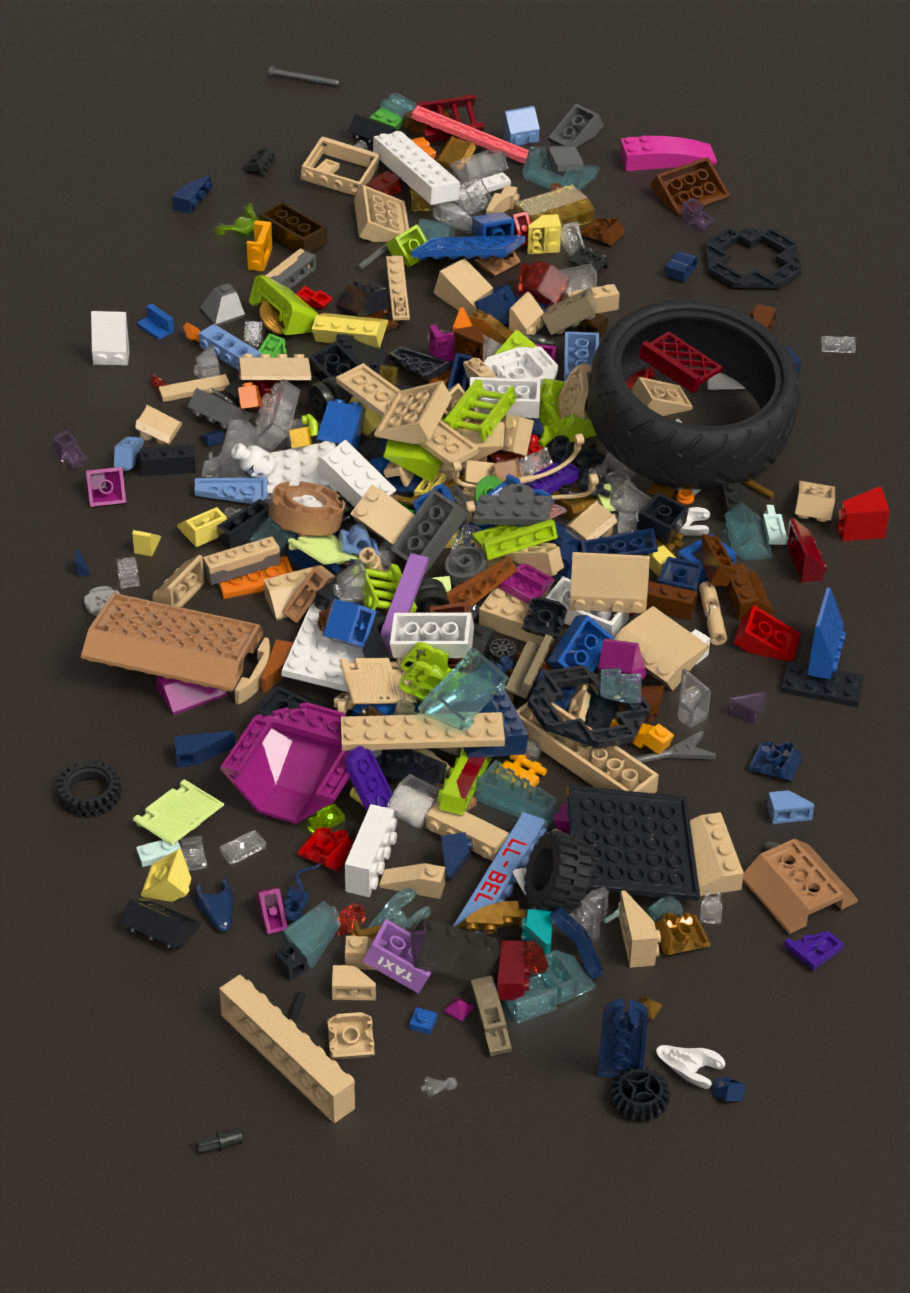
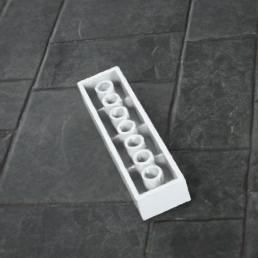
M395 131L391 134L374 136L373 152L380 154V160L430 205L459 200L460 181L401 131Z

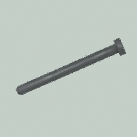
M270 66L268 72L269 77L277 75L339 86L338 80L278 70L274 66Z

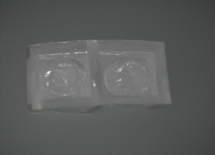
M464 523L455 538L451 552L465 546L472 547V544H475L472 534L479 532L481 527Z

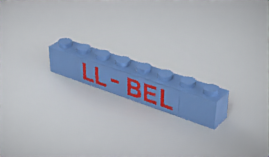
M525 812L522 813L453 925V940L474 948L477 947L480 941H484L486 937L484 931L466 933L465 930H456V925L478 909L493 903L505 902L506 897L511 896L515 882L518 883L512 871L526 867L530 852L533 851V846L539 841L538 839L547 833V829H545L546 820Z

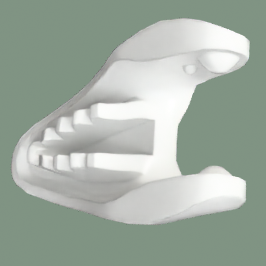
M700 507L689 508L687 521L678 533L685 536L708 534L709 528L707 526L690 525L694 521L707 520L710 517V512Z
M661 1045L656 1050L659 1058L683 1079L704 1089H709L712 1083L708 1078L697 1074V1070L705 1065L716 1069H723L725 1067V1061L718 1053L705 1048H680Z

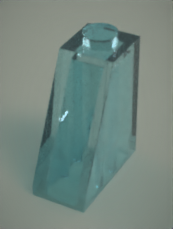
M325 901L283 930L289 943L293 942L307 957V965L310 968L316 965L340 927L338 911L333 905L329 907Z

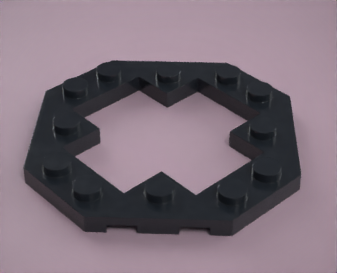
M727 228L706 241L708 274L732 288L780 289L801 275L797 242L774 229L757 231V229L743 228V231H736L734 228ZM737 241H741L750 247L763 241L781 251L776 256V261L782 264L783 267L769 276L756 269L744 276L725 265L726 262L730 261V254L722 250Z
M584 666L546 671L543 680L539 682L527 705L544 730L597 749L633 743L651 709V706L633 683L615 681L613 676L602 672L599 675L589 671V668ZM589 683L597 695L615 692L628 711L616 712L615 720L620 726L590 730L582 718L563 721L551 702L563 700L564 694L560 688Z

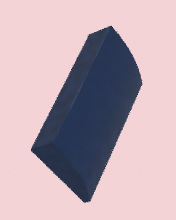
M654 528L581 541L583 553L642 555L658 552Z

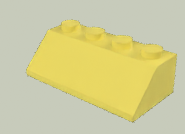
M323 313L316 316L312 332L316 342L333 343L336 341L337 334L353 335L354 339L364 344L380 348L388 320Z

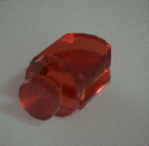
M535 941L525 943L523 958L528 972L535 974L545 973L549 964L541 946H537Z

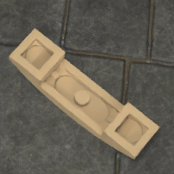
M266 637L257 650L258 664L250 679L242 677L234 690L235 704L245 702L261 687V678L270 657L269 639Z

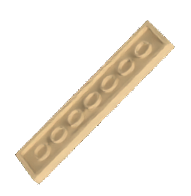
M502 712L341 717L342 751H349L358 746H363L364 749L369 750L505 746Z

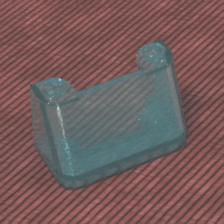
M548 146L529 148L523 168L525 179L550 190L551 184L558 183L569 193L576 195L597 177L600 167L591 164L585 167L575 166L573 171H566L563 177L552 171L547 160L546 147Z
M472 647L443 681L430 691L417 709L424 715L461 731L465 728L468 731L475 723L473 718L495 694L500 696L507 688L504 684L509 677L477 649Z

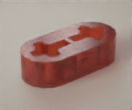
M353 903L334 915L330 921L332 933L339 936L345 935L353 929V922L357 921L360 925L365 920L364 906Z

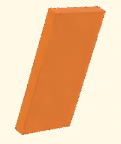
M285 556L280 557L279 565L220 582L218 585L223 599L263 592L264 579L293 571L288 557Z

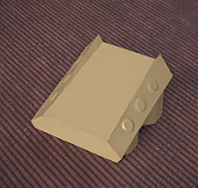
M146 405L145 410L136 421L135 428L140 433V438H144V440L153 438L160 444H170L182 426V422Z
M597 500L569 522L566 527L582 540L599 538L600 536L612 535L613 526L617 523L615 514L610 513Z
M362 1012L337 1014L327 1020L331 1059L364 1058L375 1055L371 1016Z

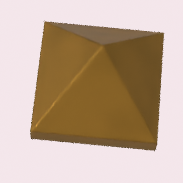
M645 996L639 1001L647 1007L649 1012L648 1020L651 1021L654 1020L663 1004Z

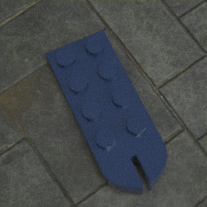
M618 999L607 1003L603 1008L598 1077L614 1078L615 1075H619L621 1070L627 1071L629 1067L636 1069L638 1065L640 1069H643L649 1014L644 1004L635 1000H629L628 1012H624L625 999Z

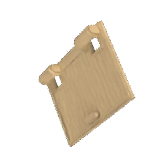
M341 658L339 660L340 669L343 671L352 704H397L400 699L417 703L413 695H409L400 688V678L405 673L401 668L402 658H397L395 662H390L389 658H355L353 662H347L346 658ZM410 680L403 681L404 684L410 685Z

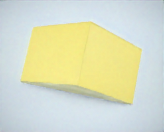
M133 530L134 553L152 556L161 536Z

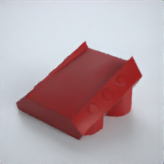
M318 827L299 849L298 855L340 872V868L346 862L354 841L350 840L346 830H338L333 833L330 828Z

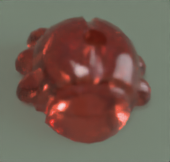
M155 374L151 377V384L157 389L160 386L170 385Z

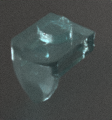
M672 896L661 898L648 908L655 922L660 921L665 913H673L679 916L683 914L681 903Z

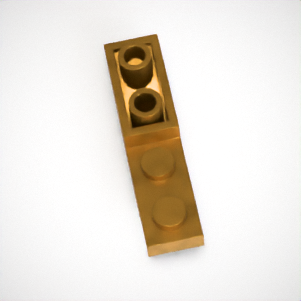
M518 901L493 903L470 914L456 925V930H465L466 933L484 931L485 934H491L496 932V929L500 926L519 925L522 928L523 917L527 918L528 910L519 909Z

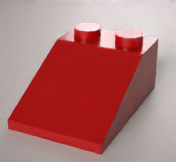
M753 605L742 616L733 643L749 653L792 662L801 633Z

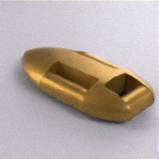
M398 495L392 496L394 500L405 508L414 507L413 501L415 499Z

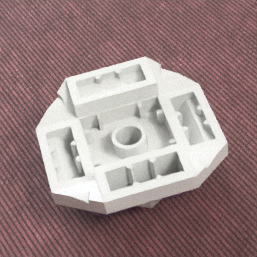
M517 347L487 357L484 362L496 373L495 378L540 380V385L544 378L555 380L558 372V365L542 347Z

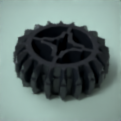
M638 1065L636 1069L629 1067L627 1071L621 1070L619 1075H615L614 1081L610 1085L609 1097L612 1107H616L617 1114L623 1113L624 1119L628 1116L631 1117L632 1122L635 1118L640 1119L641 1123L645 1118L650 1122L653 1116L659 1118L661 1113L665 1112L670 1102L668 1081L664 1080L663 1074L657 1075L656 1069L649 1071L648 1066L645 1069H640Z

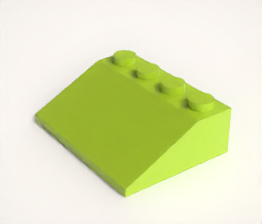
M387 440L384 458L429 482L440 470L442 461L418 443L411 444Z

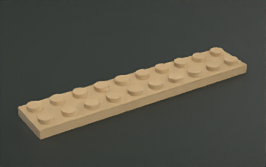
M364 363L336 377L338 385L381 417H384L397 392L400 391ZM442 420L439 421L429 441L418 443L451 469L452 461L460 460L463 463L479 454V448Z

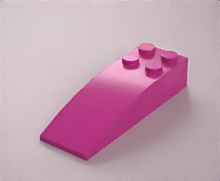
M641 136L621 138L620 156L626 171L675 168L709 157L712 164H717L711 145L696 140L670 136Z

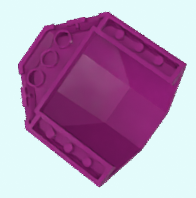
M307 702L299 704V707L289 710L287 707L275 710L272 715L264 717L262 714L256 715L224 760L220 769L258 813L297 824L333 803L349 779L346 768V757L349 751H342L341 717L346 716L343 712Z

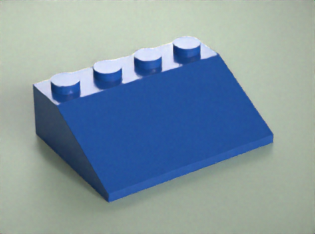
M828 587L826 588L815 627L808 675L831 679L832 672L836 673L846 632L843 631L844 623L831 588Z

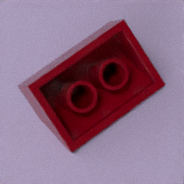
M791 518L786 547L801 583L821 581L827 568L825 561L821 559L820 549L816 547L815 537H812L809 529L794 518Z

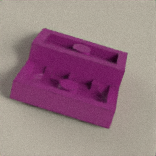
M523 563L516 567L517 571L500 584V589L529 605L532 598L541 597L553 584L554 578L527 563Z

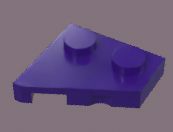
M827 931L817 935L803 936L802 940L792 941L791 938L787 939L784 942V947L814 971L843 950L844 943Z

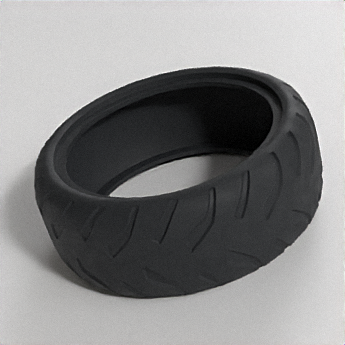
M684 300L655 303L653 306L648 305L633 311L631 315L627 314L616 323L615 327L612 326L601 340L602 343L597 347L588 383L587 406L589 416L600 442L613 457L635 473L650 480L678 488L699 490L722 488L723 485L728 483H742L750 480L752 476L756 477L767 469L770 464L774 463L786 447L791 436L800 402L798 371L785 345L766 326L755 319L718 304ZM671 332L723 367L721 373L728 375L745 387L754 397L761 410L743 421L729 425L697 426L685 424L662 416L647 407L632 393L626 384V380L633 374L651 367L650 364L639 358L641 344L645 341L650 343L665 333ZM669 339L665 340V342L674 343ZM665 348V350L675 351V348ZM678 349V351L687 352L685 349ZM679 357V359L688 360V357ZM691 358L692 360L701 361L698 358Z

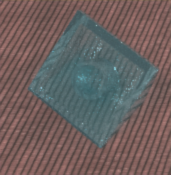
M426 219L419 220L418 226L427 241L437 237H452L455 232V228L449 223Z

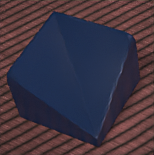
M715 1078L712 1094L724 1101H742L746 1085L733 1078Z

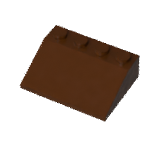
M709 157L660 173L655 176L650 184L656 196L677 216L730 197Z

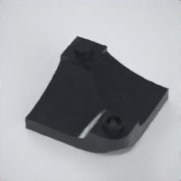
M337 334L336 340L360 364L364 363L383 377L388 349L369 346L354 339L353 335Z

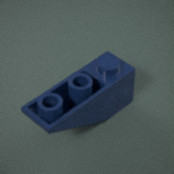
M210 175L180 187L173 195V210L191 214L198 207L201 200L205 198V195L212 189Z
M234 730L175 736L177 768L197 766L235 746Z

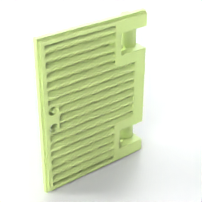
M333 534L331 536L309 535L298 537L297 541L293 538L288 540L290 550L300 549L323 565L333 563L344 564L345 561L355 560L357 557L360 558L358 554L350 555L341 550L339 538Z
M183 780L180 782L178 790L172 788L145 809V815L142 817L136 815L133 821L139 827H144L173 845L224 806V803L190 782Z

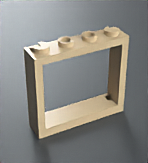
M321 137L302 165L301 179L356 196L362 185L367 186L378 169L380 154ZM322 154L367 167V170L358 182L316 169L314 166Z

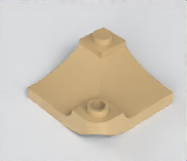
M585 363L578 365L571 371L557 397L561 419L563 416L570 417L571 414H576L579 418L588 419L587 411L584 409L588 396V379L590 378L591 365Z

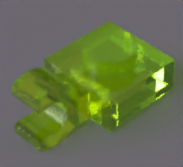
M331 804L317 811V816L308 819V822L311 824L308 829L313 834L318 827L322 828L324 825L327 828L334 827L345 822V815L335 804Z

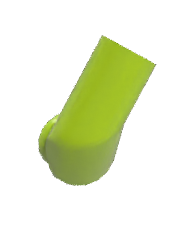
M543 426L544 433L540 434L542 438L538 442V445L543 448L552 440L551 430L547 426Z

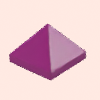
M456 996L444 1009V1013L462 1022L474 1009V1006Z

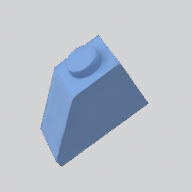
M789 790L769 792L767 808L772 824L812 820L814 804Z

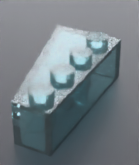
M495 760L477 780L475 794L477 801L520 818L523 812L546 820L545 829L552 824L554 815L557 813L558 799L540 787L534 788L526 778L520 779L512 769L503 768L498 760Z

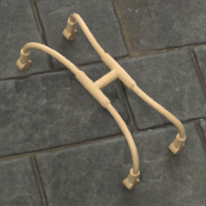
M583 434L574 435V452L565 462L541 474L519 477L521 483L534 482L536 479L551 475L567 466L581 450V445L584 444ZM460 460L452 461V477L454 481L460 486L475 489L476 484L465 483L458 479L459 473L462 471ZM596 473L588 475L589 485L586 492L551 496L554 500L586 497L595 490L596 484L599 483ZM474 501L465 502L466 512L468 513L466 518L469 522H474L472 517L475 511Z

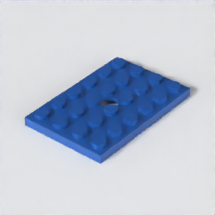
M525 235L431 238L412 250V257H418V260L428 259V257L442 259L446 256H449V259H457L459 256H465L466 259L474 258L475 256L489 258L490 255H496V258H503L526 242Z

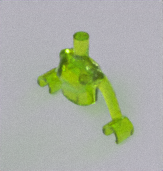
M249 203L248 207H243L245 215H250L251 218L241 216L235 221L234 225H223V223H220L219 227H214L216 235H223L225 230H236L245 235L254 231V222L259 220L254 213L252 203Z

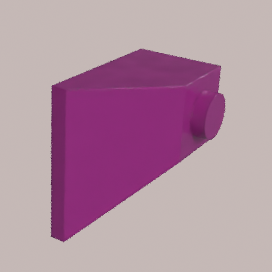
M122 467L86 471L90 507L126 503Z

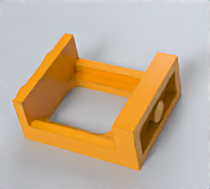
M255 220V242L247 241L248 270L264 271L272 251L271 222Z

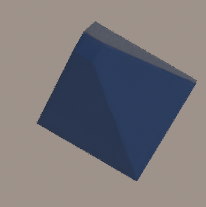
M76 550L75 564L77 575H90V571L80 551Z

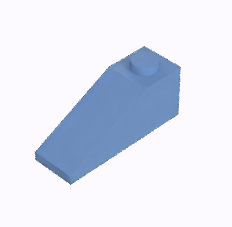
M127 436L115 446L114 467H122L123 471H130V469L136 466L140 449H142L144 444V438Z

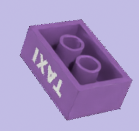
M385 919L362 962L419 994L442 951Z

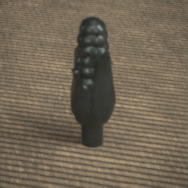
M524 335L534 344L554 346V340H548L543 335Z

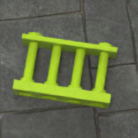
M475 379L444 419V423L455 431L461 428L480 432L481 442H485L511 406L515 404L516 394L514 386H510L503 394L485 390L482 380ZM486 397L499 401L497 404L480 401V399ZM477 407L492 411L489 414L473 412L472 410ZM472 418L482 420L483 423L478 425L464 422V420Z
M357 557L355 563L351 566L350 574L364 606L375 610L376 607L389 610L392 602L381 601L378 598L393 600L402 577L398 565L391 564L386 572L365 568L360 558ZM369 577L384 579L385 581L370 579ZM374 587H376V588H381V589H387V590H389L390 592L381 591V590H375ZM415 601L412 605L410 613L416 612L417 606L415 604Z

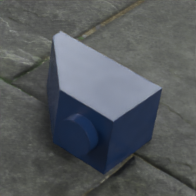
M466 832L441 836L446 876L449 881L454 880L471 857L470 850H473L472 838H468Z

